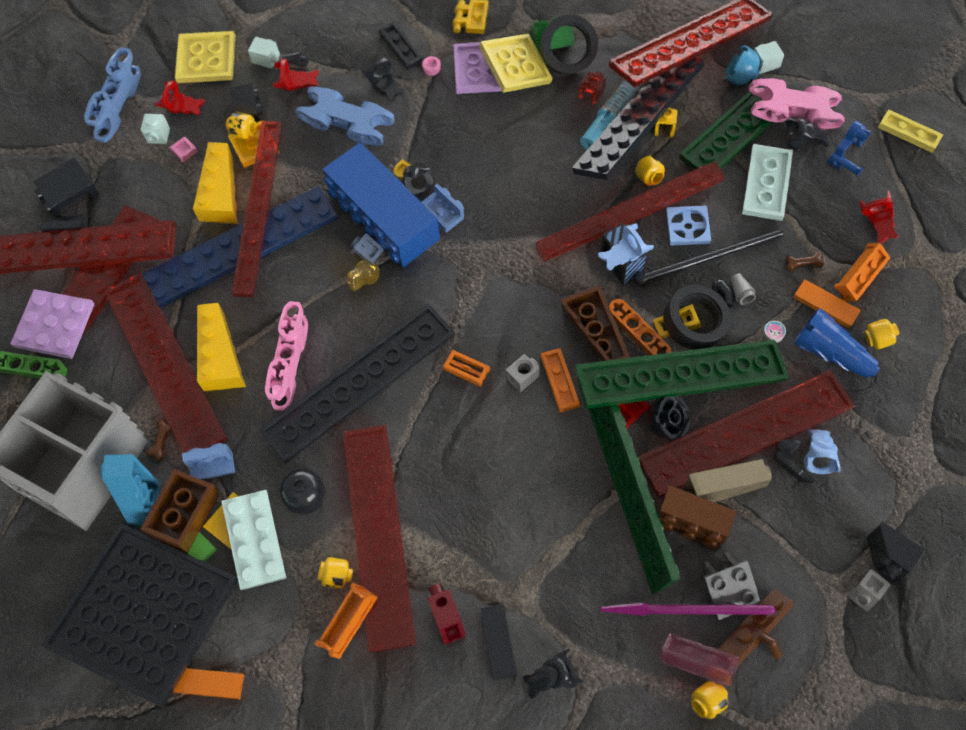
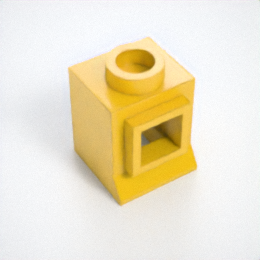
M668 108L655 124L654 136H658L659 124L671 125L670 137H674L677 110Z

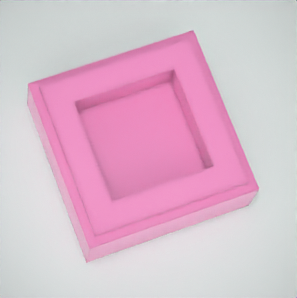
M183 137L169 147L182 163L198 152L196 147L186 137Z

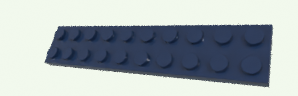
M318 186L140 274L139 277L155 308L158 310L337 220L338 216L322 189Z

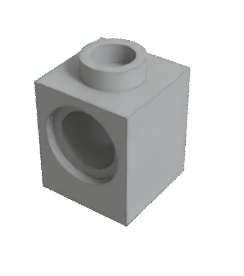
M525 354L506 369V379L519 392H522L539 377V364L535 359L529 358ZM525 369L528 370L529 373L521 374L519 373V371Z

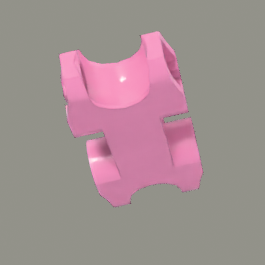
M774 78L753 80L749 86V91L753 95L759 96L764 100L755 102L751 108V113L756 117L771 122H784L789 117L810 120L823 129L839 128L845 122L842 114L830 108L838 105L842 100L841 95L826 87L810 86L804 91L787 89L785 81ZM757 86H764L765 88H755V87H757Z
M289 301L284 306L278 325L280 335L274 360L268 368L265 393L267 398L271 400L273 409L281 412L292 404L296 389L295 376L300 353L305 348L308 332V321L305 315H303V308L300 302ZM291 308L299 309L298 315L295 314L289 317L287 313ZM291 354L289 358H283L285 355ZM284 396L287 397L285 405H276V400L280 401Z

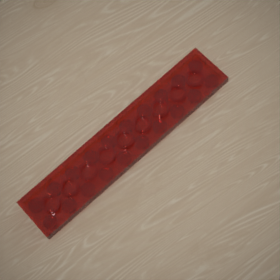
M734 0L611 59L609 67L635 88L770 21L773 13L755 0Z
M174 220L3 235L0 236V274L172 258L176 223Z
M139 273L104 290L183 453L189 452L193 448L205 449L213 444L227 441L228 439L197 382L143 274Z
M832 370L645 453L638 458L658 498L666 495L669 486L678 489L684 487L689 474L730 466L778 444L782 439L787 440L846 413L854 408V404Z
M382 425L343 432L361 586L378 597L365 617L369 652L374 653L415 646L417 642L387 426Z

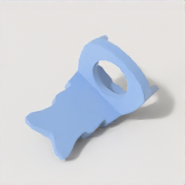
M637 223L624 227V238L617 245L613 246L611 250L598 253L599 258L607 263L608 270H612L619 264L623 265L629 260H637L641 255L654 248L653 245H646L635 231L638 227Z
M808 429L807 432L811 436L810 450L803 461L804 468L816 474L840 472L841 467L837 455L838 448L833 444V439L830 437L831 432ZM817 457H828L830 459L829 465L824 468H817L812 462Z

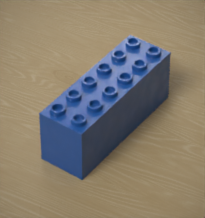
M361 142L323 168L325 176L323 180L328 187L327 193L332 199L336 198L339 201L340 207L345 212L348 211L351 214L354 222L361 224L364 227L365 233L376 239V242L382 246L383 250L389 253V257L394 263L398 262L402 267H405L440 240L437 217Z

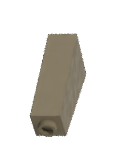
M763 459L689 474L683 490L711 502H717L767 487L771 481L772 474L770 468L767 465L765 466Z

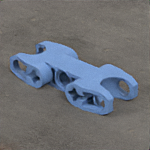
M121 47L109 59L106 66L107 79L101 91L92 95L85 112V122L87 125L95 127L94 137L98 142L106 143L113 137L121 123L119 113L127 98L134 95L138 87L141 71L139 66L131 65L133 55L128 48ZM121 55H128L124 61H119ZM94 115L95 120H90V117ZM102 129L108 130L105 136H99Z
M309 87L307 90L308 97L317 103L315 106H301L295 111L297 118L313 128L326 131L330 125L348 130L347 136L355 142L376 146L382 145L384 140L383 135L375 130L374 127L378 125H393L395 121L394 115L378 104L364 101L361 107L343 102L344 98L339 92L320 87Z

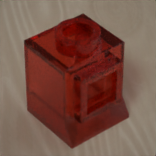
M589 71L582 83L579 84L578 98L582 99L584 92L588 91L593 93L592 103L596 104L605 89L606 77L600 72Z

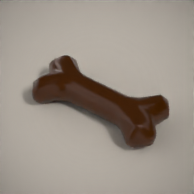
M816 251L814 255L802 258H794L787 255L785 259L788 263L786 269L792 272L798 266L810 264L822 268L824 265L822 261L823 253Z
M164 420L157 422L159 432L155 444L150 450L146 451L149 457L154 456L158 461L164 458L162 448L167 434L175 429L173 424H166Z

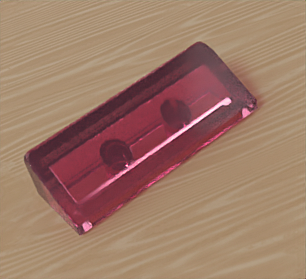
M671 633L662 650V662L731 686L739 662L738 656Z

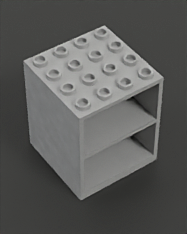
M46 371L0 432V480L19 494L87 531L111 497V493L100 475V466L104 463V456L133 454L138 458L148 441L143 437L144 433L136 428L137 425L129 420L130 417L122 412L123 409L113 402L107 404L103 402L104 398L94 392L90 395L85 392L86 389L75 382L73 385L67 382L68 379L61 374L56 373L53 375Z

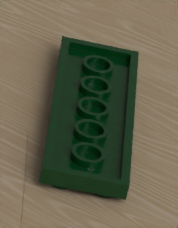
M749 91L680 153L679 158L708 181L712 179L773 123L756 117L751 113V108L755 102L764 100Z

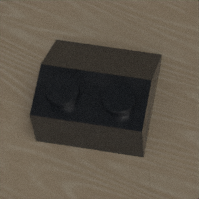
M883 521L867 536L875 569L880 572L884 579L895 583L911 572L925 550Z

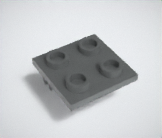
M728 551L723 552L722 554L726 558L724 561L728 568L718 572L715 571L707 559L702 561V564L705 566L704 571L707 574L703 577L712 605H758L761 603L748 560L745 559L737 563ZM716 614L718 620L734 614Z

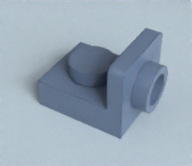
M365 234L362 238L357 236L351 243L353 248L350 253L352 255L356 253L370 266L383 252L382 246L368 234Z

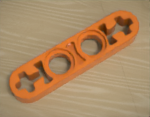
M615 299L610 303L609 308L615 322L648 356L657 355L658 350L671 353V347L624 300ZM616 307V308L618 309V308L621 307V308H622V311H621V312H620V311H616V312H615V311H614V308ZM628 320H635L638 326L630 328L626 322ZM649 334L653 340L646 343L642 341L641 336Z

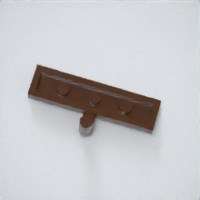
M773 589L759 605H773L775 613L771 615L750 614L712 654L714 660L733 673L761 641L768 645L774 659H780L782 657L776 639L771 637L769 632L793 608V600Z

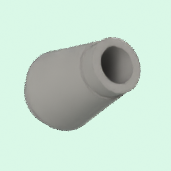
M742 274L733 275L730 281L736 301L740 302L741 305L750 304L756 298V291Z

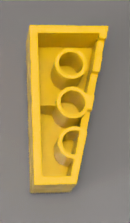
M208 142L193 210L200 222L238 224L234 164L228 143Z
M219 303L197 305V382L203 391L246 387L227 321Z

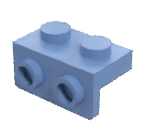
M436 184L434 186L435 192L421 203L437 217L438 225L447 233L464 219V207L459 200L455 201L446 188Z
M217 443L209 448H193L189 452L182 453L183 462L189 468L190 475L198 479L205 480L235 473L233 453L227 444Z

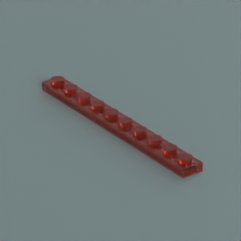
M262 121L232 288L233 297L254 298L283 127L281 122Z
M716 161L536 241V247L545 262L603 236L604 233L622 223L627 225L724 181L725 175Z

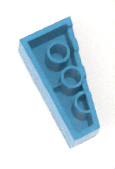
M133 454L105 455L104 463L100 466V475L129 527H142L160 495L161 483Z

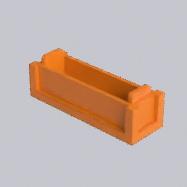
M881 243L867 244L865 251L841 281L834 285V288L843 296L842 299L844 301H857L889 261L890 256Z
M353 582L350 585L352 588L323 635L314 643L317 647L326 649L329 652L328 655L338 659L341 658L378 598L361 585Z

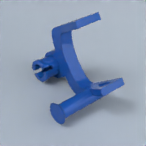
M856 120L827 162L839 170L843 166L858 177L864 168L858 167L843 156L852 143L860 147L871 131L865 129L866 126Z

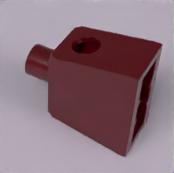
M440 583L429 588L431 596L427 599L444 645L466 637L462 620L450 590L444 591L443 585Z

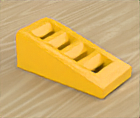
M693 304L679 309V316L688 329L692 331L701 327ZM663 316L653 319L659 336L662 339L670 337L667 330L664 331L661 323H664ZM690 316L692 321L688 322L686 317Z

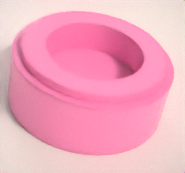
M433 56L425 58L422 62L423 72L430 76L438 74L441 70L440 60Z

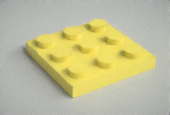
M234 31L179 34L175 72L176 82L233 80Z
M529 34L482 41L479 45L503 93L550 84L553 80Z

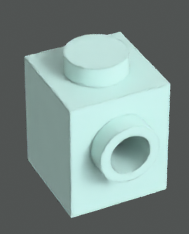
M255 37L248 49L251 62L254 64L272 68L274 63L279 60L280 52L276 42Z
M776 41L759 45L754 49L759 57V74L780 68L784 54Z
M144 114L141 131L147 143L167 144L170 127L163 114Z

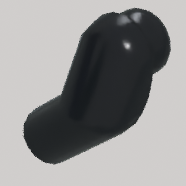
M300 52L282 55V59H287L288 64L294 63L299 67H306L309 63L308 58Z
M723 279L714 281L712 283L713 290L715 292L721 291L728 308L734 307L733 289Z

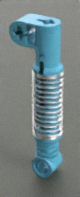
M651 44L646 47L644 55L636 66L628 70L627 74H625L618 86H616L609 98L599 109L597 118L580 139L581 145L586 150L661 66L664 50L660 45Z

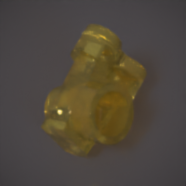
M363 260L357 264L354 270L347 272L350 290L355 291L366 283H375L379 277L378 266L376 264L371 265L369 261Z

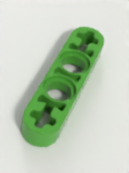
M0 351V360L2 361L0 362V373L41 378L46 371L53 375L59 373L64 377L67 374V367L60 360ZM21 360V365L18 368L13 369L11 367L14 361ZM35 363H41L38 371H31V367ZM58 367L60 368L59 371L57 370V371H55L54 373L50 370V369L56 370Z

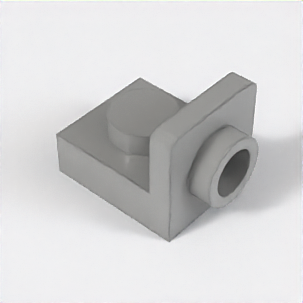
M870 569L857 587L849 594V598L868 612L880 600L891 584Z

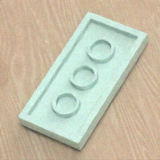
M753 144L742 214L779 221L783 220L793 150Z
M267 490L223 500L222 506L240 590L287 579Z

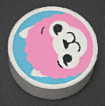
M779 321L768 322L763 330L765 339L767 341L775 340L776 343L780 342L786 334L785 326Z

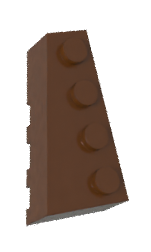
M600 285L560 300L562 311L600 361L630 358Z

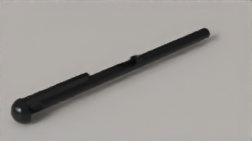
M779 229L645 274L639 271L634 275V283L639 287H644L647 281L783 237V230Z

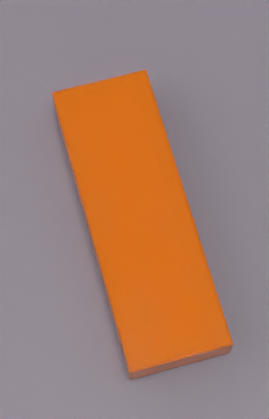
M805 279L793 297L816 311L821 308L834 318L836 322L850 329L861 311Z
M561 348L540 353V358L559 413L579 408L580 402Z
M187 668L172 693L240 699L244 675Z

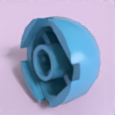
M746 45L739 49L742 51L740 55H734L725 71V74L728 75L723 77V79L735 85L747 84L751 79L755 80L760 73L758 69L759 57L755 51Z

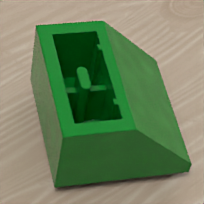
M548 21L534 22V26H529L533 43L538 52H540V37L545 27L549 24ZM573 26L560 27L556 30L551 40V49L575 45Z

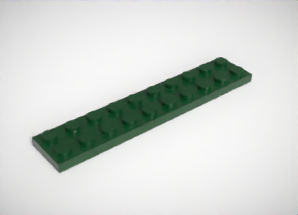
M775 340L577 364L574 367V373L585 409L660 399L666 396L675 397L785 382L789 378Z
M619 404L588 408L652 595L660 593L680 579L679 569L671 555L670 544L666 541L663 525L658 518L655 502L650 496L647 480L640 468V460L635 454L632 438L629 436L626 428L625 418L620 412Z

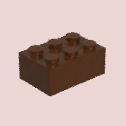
M174 469L143 523L141 530L146 535L188 553L217 501L220 492L213 484Z
M669 486L658 518L662 522L663 530L669 532L674 530L681 533V536L688 540L696 539L703 542V545L708 548L716 549L717 547L720 549L729 535L737 511Z

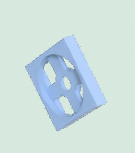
M707 206L666 208L670 246L711 243ZM682 214L683 221L681 223H672L671 220L675 215ZM691 214L701 215L703 222H694L691 219ZM689 223L692 225V228L686 229L684 225ZM704 230L701 236L694 238L693 233L695 231ZM674 231H681L685 234V238L678 236Z

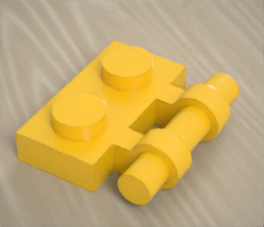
M459 0L458 5L455 7L456 17L453 19V32L460 33L461 28L466 27V33L484 34L489 1L470 0V5H465L464 0Z

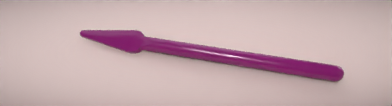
M646 603L604 606L600 607V611L640 616L648 614L771 615L775 613V607L773 605H648Z

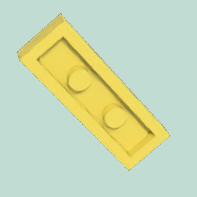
M889 109L878 127L931 153L934 152L943 134Z

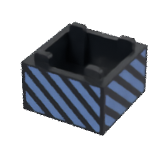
M624 223L603 234L600 252L611 250L613 246L617 245L624 238L623 232L624 227H626ZM647 252L637 260H629L623 265L619 264L612 269V272L622 285L633 280L637 272L640 271L643 274Z

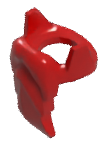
M287 59L274 63L275 68L280 69L279 80L273 84L274 88L293 91L304 89L305 87L318 86V82L315 80L319 74L318 70L308 73L290 70Z
M171 80L164 83L165 88L160 101L154 103L156 107L164 108L171 113H191L196 116L200 114V107L205 103V99H192V97L179 93V88L175 81Z
M888 191L885 198L867 204L860 201L862 214L869 217L871 223L874 224V229L878 232L877 243H883L888 238L896 239L899 237L894 230V205L890 191Z

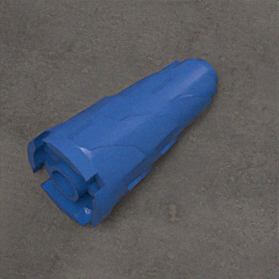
M821 308L814 313L794 341V344L865 378L869 376L873 378L880 369L877 366L879 362L866 351V348L853 339L849 332L838 325L834 318Z

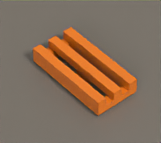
M452 349L443 365V370L481 387L483 380H485L487 373L490 371V366ZM453 358H457L483 371L481 373L475 369L470 368L465 364L453 360Z

